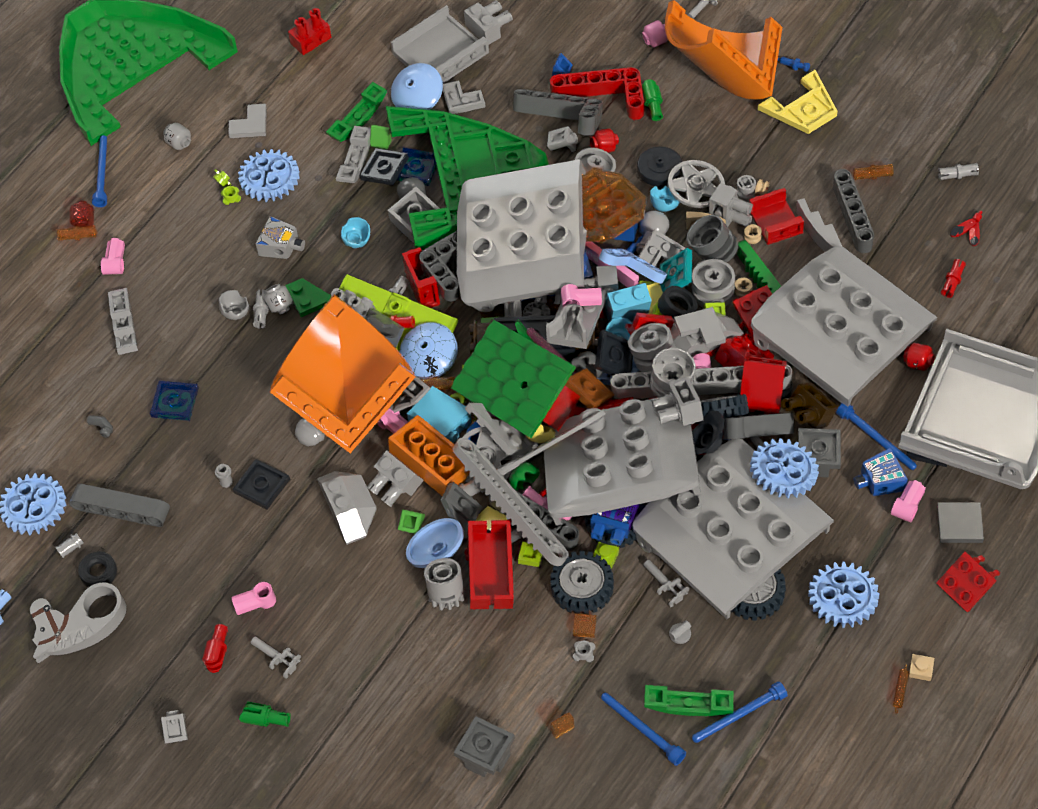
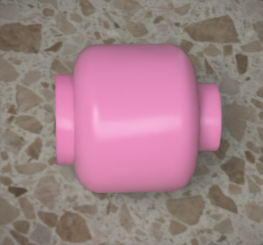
M657 20L644 27L642 36L647 46L657 47L668 41L665 24H662V22Z

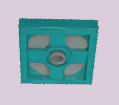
M685 248L660 264V270L667 274L663 284H660L662 292L670 286L683 288L692 282L691 249Z

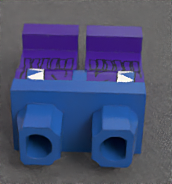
M639 504L593 514L591 518V538L602 540L604 532L611 534L610 542L620 546L624 538H628Z

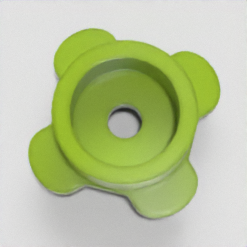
M215 169L216 174L213 178L222 187H225L227 184L231 186V183L228 181L230 177L224 171L219 173Z
M234 186L225 187L221 191V196L224 198L223 203L228 205L239 202L241 200V196L238 194L239 189Z

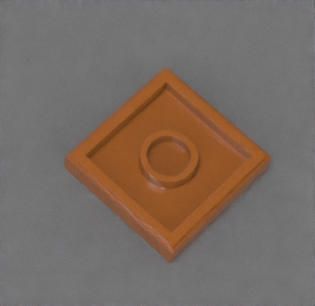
M587 368L570 376L565 386L580 396L579 400L588 409L598 408L614 397V393Z

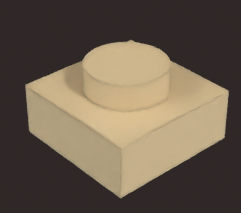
M912 654L909 677L931 681L934 658Z

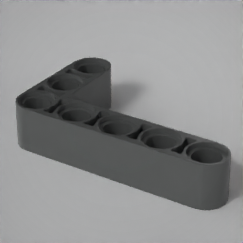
M526 89L514 91V111L579 120L578 133L581 135H593L602 120L603 101L599 99Z
M457 231L420 253V268L427 278L435 277L438 292L446 301H455L459 297L458 279L447 267V265L457 259Z

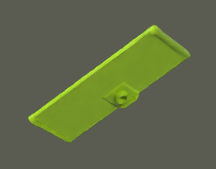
M350 275L345 276L339 287L344 292L349 290L355 293L361 299L363 297L373 301L376 310L388 318L392 315H397V317L414 316L415 327L423 323L434 322L446 326L453 333L458 323V319ZM404 328L396 347L398 351L400 350L403 338L412 328Z

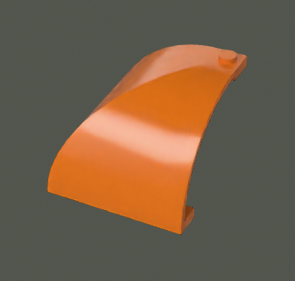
M675 0L668 2L665 32L672 45L728 92L742 98L755 100L772 96L783 28L778 22L769 17L765 19L764 31L753 33L726 32L695 21L685 14L686 10Z
M334 294L308 325L285 358L273 380L270 393L351 454L413 381L415 374L402 354L380 331Z

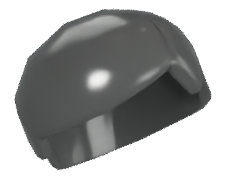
M414 177L403 179L397 187L399 200L415 187L426 195L424 183Z
M582 351L571 361V364L576 367L575 373L587 368L596 378H599L602 374V371L595 369L596 354L591 351Z

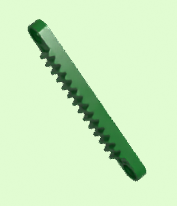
M746 240L738 242L736 254L745 265L744 271L749 272V278H753V283H757L758 289L767 285L772 294L781 287L780 283Z

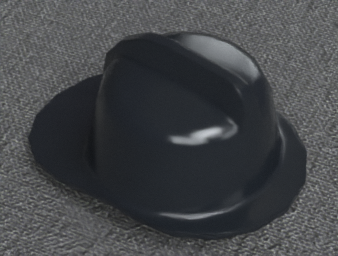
M713 410L707 413L703 421L693 429L692 434L696 455L714 453L721 446L724 418L719 411Z

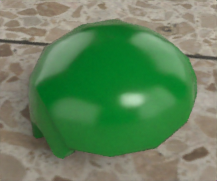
M523 462L511 471L509 484L515 491L518 489L523 490V483L533 484L541 472L533 464Z

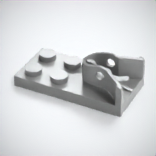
M601 290V305L580 306L568 304L563 307L561 302L554 320L546 324L547 343L587 349L606 301L607 290Z

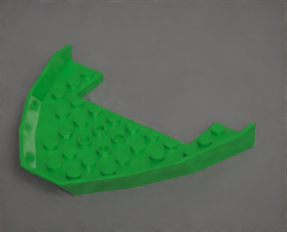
M88 0L67 13L64 18L59 46L60 82L75 121L90 146L100 141L102 135L108 136L121 127L120 122L102 105L187 51L208 70H211L238 52L235 38L225 28L180 8L140 0Z
M386 106L387 124H389L392 137L429 132L446 208L409 213L415 249L420 247L423 251L457 231V210L462 185L465 181L549 165L546 153L523 138L490 124L444 111Z

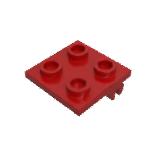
M767 285L757 290H752L749 294L739 299L736 298L732 302L751 336H753L752 318L772 295Z
M964 552L937 581V584L966 612H969L997 581L995 577L999 576L1000 572L997 569L993 572H987L979 564L985 560L982 555L972 558L967 552Z

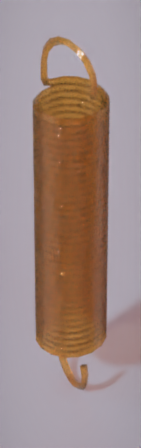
M907 663L904 669H900L893 701L895 714H897L896 708H902L909 676V672L905 670Z

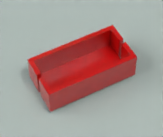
M491 520V533H487V521H468L470 610L489 609L490 605H493V609H513L511 521Z

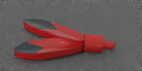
M982 211L975 213L972 219L953 228L950 233L951 237H959L969 231L971 245L977 246L980 240L979 221L982 218Z

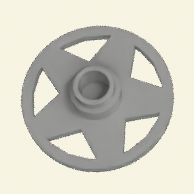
M688 160L677 164L671 170L668 177V188L672 196L680 203L689 207L704 208L709 207V201H699L702 196L711 197L717 187L711 183L717 176L719 182L724 185L725 181L720 171L713 165L700 160ZM692 165H694V166H701V167H704V168H707V169L702 170V171L699 172V171H698L695 167H693ZM681 169L683 177L673 179L674 174ZM675 190L686 192L687 200L681 197Z
M487 427L475 428L462 437L468 439L480 432L476 446L496 469L502 466V460L510 456L498 444H494L493 439L490 437L492 433ZM512 455V459H511V460L517 458V456H516V455ZM511 471L503 475L505 480L509 478ZM470 474L465 480L466 482L473 480V477H470Z

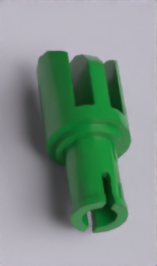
M647 79L642 84L644 104L650 109L652 120L659 121L663 118L660 104L663 102L660 88L655 81Z
M247 701L239 720L242 723L267 727L269 724L288 727L291 713L273 710L270 705Z

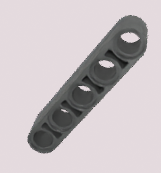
M839 169L834 174V193L856 250L860 253H868L873 248V229L850 171Z
M85 484L76 485L69 501V505L79 511L156 527L163 526L170 509V505L162 500Z
M518 493L546 526L553 525L556 527L549 530L567 551L577 547L579 540V530L577 527L562 519V525L556 526L547 509ZM489 494L490 505L501 512V507H496V501H491V495ZM565 536H572L574 539L568 540Z

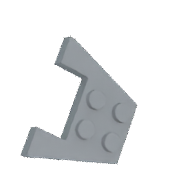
M469 403L465 407L469 414L473 412L478 418L476 422L481 427L489 429L492 433L490 437L507 455H524L539 446L538 443L530 441L525 434L506 422L492 419L482 403Z

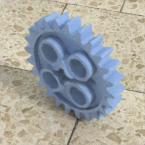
M273 149L269 153L263 150L261 155L256 152V157L249 156L250 161L244 160L245 166H240L241 171L238 172L239 183L245 194H250L251 199L257 196L258 201L264 198L265 202L269 198L275 201L277 196L282 199L283 193L289 195L288 190L294 191L293 185H298L297 179H300L296 160L293 161L292 156L288 157L287 152L282 155L280 150L273 153Z
M781 438L778 443L771 439L770 444L764 442L763 447L758 446L757 451L753 452L750 462V472H753L752 478L757 479V485L763 484V491L769 488L770 495L774 492H778V497H781L783 493L787 498L790 497V494L797 498L799 492L805 495L806 490L811 491L812 485H815L819 474L817 471L819 465L815 464L816 458H811L812 452H805V446L799 448V442L792 445L790 439H788L787 443H783Z
M34 473L32 478H29L28 474H26L25 480L18 477V483L11 482L12 488H5L7 494H1L3 500L0 501L1 518L8 528L11 527L13 532L19 530L21 535L26 530L29 535L32 534L33 530L40 534L41 528L48 531L47 525L55 526L53 520H61L59 514H64L63 507L67 506L62 486L59 485L57 480L53 481L51 476L46 479L45 474H42L40 478H38L36 473Z
M834 562L832 569L826 565L825 572L819 569L818 576L814 575L813 582H810L809 589L811 590L808 592V597H811L809 604L813 605L812 611H819L818 618L825 616L826 624L832 620L834 627L838 622L841 623L842 628H845L846 623L854 627V621L861 625L862 618L869 620L870 614H874L875 607L878 606L879 593L877 592L878 585L874 584L875 578H868L869 571L862 573V566L854 569V563L846 567L845 562H843L842 566L838 567L837 563ZM841 580L843 583H837L836 581ZM860 590L863 593H856L855 591ZM825 596H831L833 599H826ZM849 606L852 609H845L844 607Z

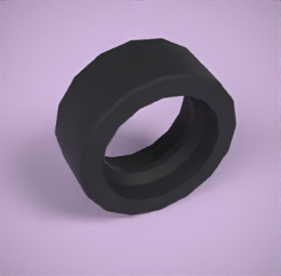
M670 286L666 288L659 298L658 308L662 315L672 316L674 319V317L696 312L697 301L688 290L679 286ZM669 299L682 304L685 310L675 307Z

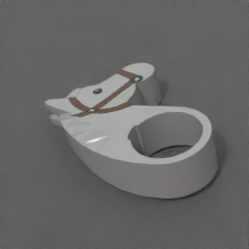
M109 583L94 584L84 591L67 615L54 610L46 599L40 598L34 601L30 607V613L36 624V631L32 640L37 648L33 658L36 659L37 663H40L50 655H64L90 647L109 636L118 627L126 614V602L119 590ZM105 595L117 598L116 607L109 615L95 619L90 618V606L97 598Z

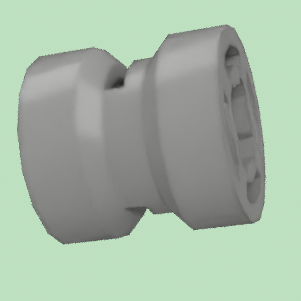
M743 175L737 180V196L745 202H749V199L755 197L756 180L752 176Z

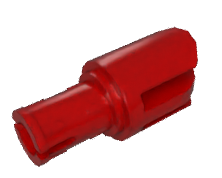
M223 624L215 625L213 637L207 641L202 658L207 670L212 673H216L222 668L227 651V645L224 642L228 627Z

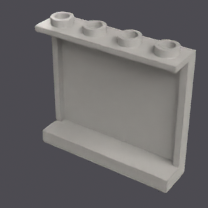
M447 5L391 42L393 55L405 66L408 67L416 63L429 64L439 72L443 83L489 53L488 40L484 36L480 39L476 38L449 15Z

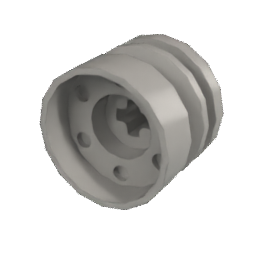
M668 348L655 356L650 378V388L657 398L669 394L668 382L689 377L693 385L696 365L688 352L678 348Z

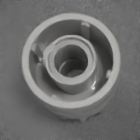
M441 558L429 563L424 570L429 601L432 602L433 607L439 605L440 610L444 608L451 610L454 605L459 607V601H464L465 595L460 565L455 560L449 558Z

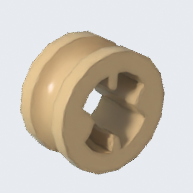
M759 179L755 189V196L767 194L769 189L768 181L764 183L763 180Z
M754 224L748 225L744 230V239L750 244L758 243L761 240V228Z
M739 278L736 280L735 293L737 296L743 297L752 291L750 279Z

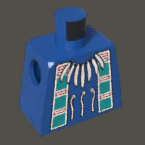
M891 448L864 461L861 469L862 475L853 478L857 489L868 486L873 496L902 492L906 488L908 480Z

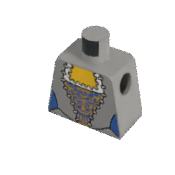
M269 217L256 242L258 256L287 259L290 257L293 249L303 251L305 247V240L298 239L295 226L274 217Z

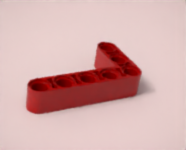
M636 68L558 74L550 79V92L556 94L588 97L625 93L628 117L633 120H639L644 116L640 72Z

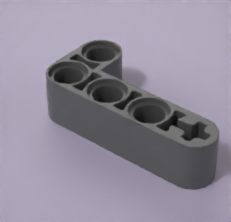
M793 413L724 418L722 439L793 434Z

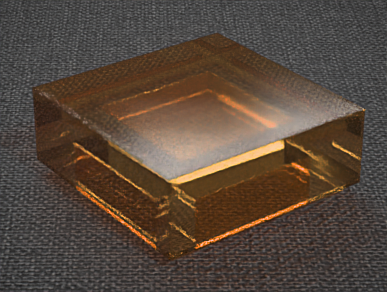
M575 614L573 636L595 638L597 615Z
M570 712L551 722V731L556 739L574 728V718Z

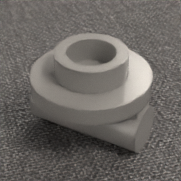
M685 620L683 623L673 625L669 631L671 640L677 644L689 641L691 637L690 623Z

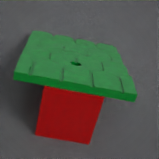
M495 320L487 327L483 338L477 343L474 352L465 362L464 368L455 378L451 389L470 401L482 403L488 412L530 438L533 437L541 422L559 431L580 399L578 394L565 386L576 368L574 365Z

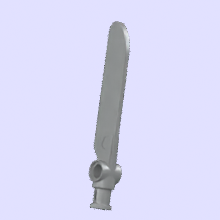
M602 409L519 458H515L497 468L498 472L502 476L524 461L605 415L606 412ZM475 477L466 484L461 483L459 485L471 497L480 491L482 493L486 491L485 488L480 489V483H475Z

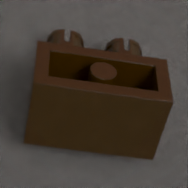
M811 382L799 384L792 397L785 398L781 402V406L785 411L794 410L796 413L795 419L797 422L799 421V424L808 423L809 426L815 429L827 427L838 409V406Z

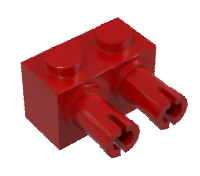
M313 8L312 11H309V19L306 20L303 17H299L298 20L296 19L294 21L296 27L288 31L290 44L302 55L332 38L330 25L321 18V12L318 8Z

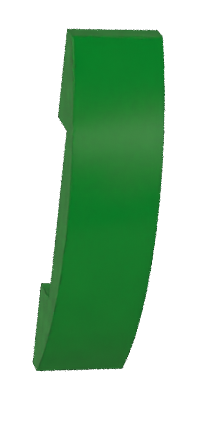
M372 82L361 94V101L342 121L337 119L326 131V134L339 142L350 138L354 126L363 127L382 103L387 90Z
M645 685L644 707L663 713L685 716L733 713L734 691L711 689V693L669 691L667 686Z

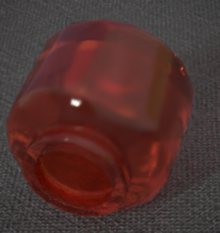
M78 201L70 207V224L77 230H87L94 224V207L86 201Z

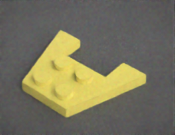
M816 70L801 79V84L809 90L808 93L785 107L776 99L770 97L758 105V110L807 134L835 118L838 111Z

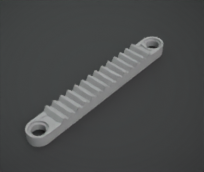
M459 438L453 447V452L465 465L464 470L470 471V477H475V483H480V489H486L485 494L491 495L490 500L496 501V507H501V513L506 512V519H512V526L517 525V531L523 532L522 537L528 538L527 543L533 544V550L538 549L550 564L561 566L568 558L566 548L477 446L467 438Z

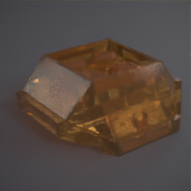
M592 168L585 175H582L583 227L587 230L586 242L594 241L602 244L608 239L616 238L644 219L646 196L622 174Z

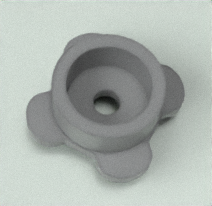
M583 640L577 641L574 644L575 653L573 654V659L575 661L586 660L587 662H592L594 660V643Z

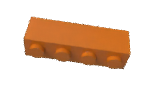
M419 415L415 416L388 438L389 452L419 475L424 482L441 496H443L449 483L454 482L459 486L465 482L470 474V471L464 470L465 465L453 452L455 444Z

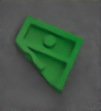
M303 278L285 285L300 317L322 309L331 298L330 294Z

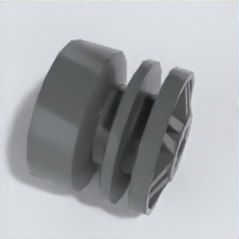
M717 215L703 216L690 227L687 233L688 244L702 261L718 259L727 263L738 250L739 243L737 238Z

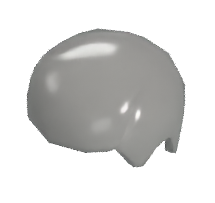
M648 211L639 222V232L644 235L645 232H653L656 229L665 235L669 229V220L662 212Z
M237 290L226 291L219 297V310L224 317L230 320H239L247 314L249 310L247 298L241 297Z
M304 418L296 425L295 436L305 446H314L325 438L323 432Z

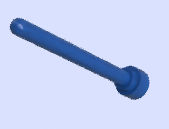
M105 135L100 137L97 189L92 195V204L95 207H105L107 205V195L104 192L107 137Z
M842 403L838 407L836 414L846 420L850 419L886 450L891 448L895 457L910 470L916 469V463L856 415L851 404L847 407Z
M780 681L772 684L766 694L695 733L692 736L693 742H700L771 700L780 701L788 696L786 689Z
M608 693L601 695V699L664 750L672 764L677 766L683 761L686 756L684 749L680 746L670 745Z

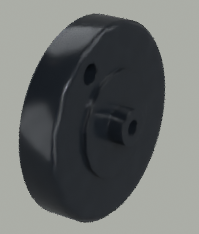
M659 146L647 149L638 158V175L649 185L667 186L671 170L682 162V158L675 150L668 147ZM681 169L674 174L673 179L680 178L682 174Z

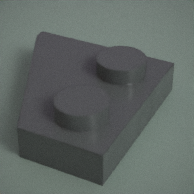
M452 482L448 484L441 502L449 518L457 520L463 527L464 540L468 537V521H476L483 506L456 483Z

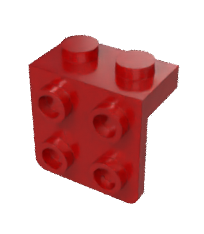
M744 334V336L726 339V343L721 344L714 359L723 367L744 366L746 356L773 359L774 355L768 349L764 351L758 348L751 334Z

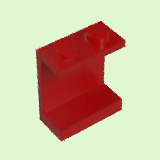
M785 188L749 199V203L753 204L750 214L756 225L761 228V234L767 245L803 233L804 220L801 216L795 217L786 201Z
M421 248L411 249L402 253L406 277L410 281V286L418 303L429 308L440 305L435 277L432 276L420 281L417 276L424 274L420 268Z
M746 356L740 395L746 394L749 412L759 410L764 411L763 413L765 414L780 413L787 361Z

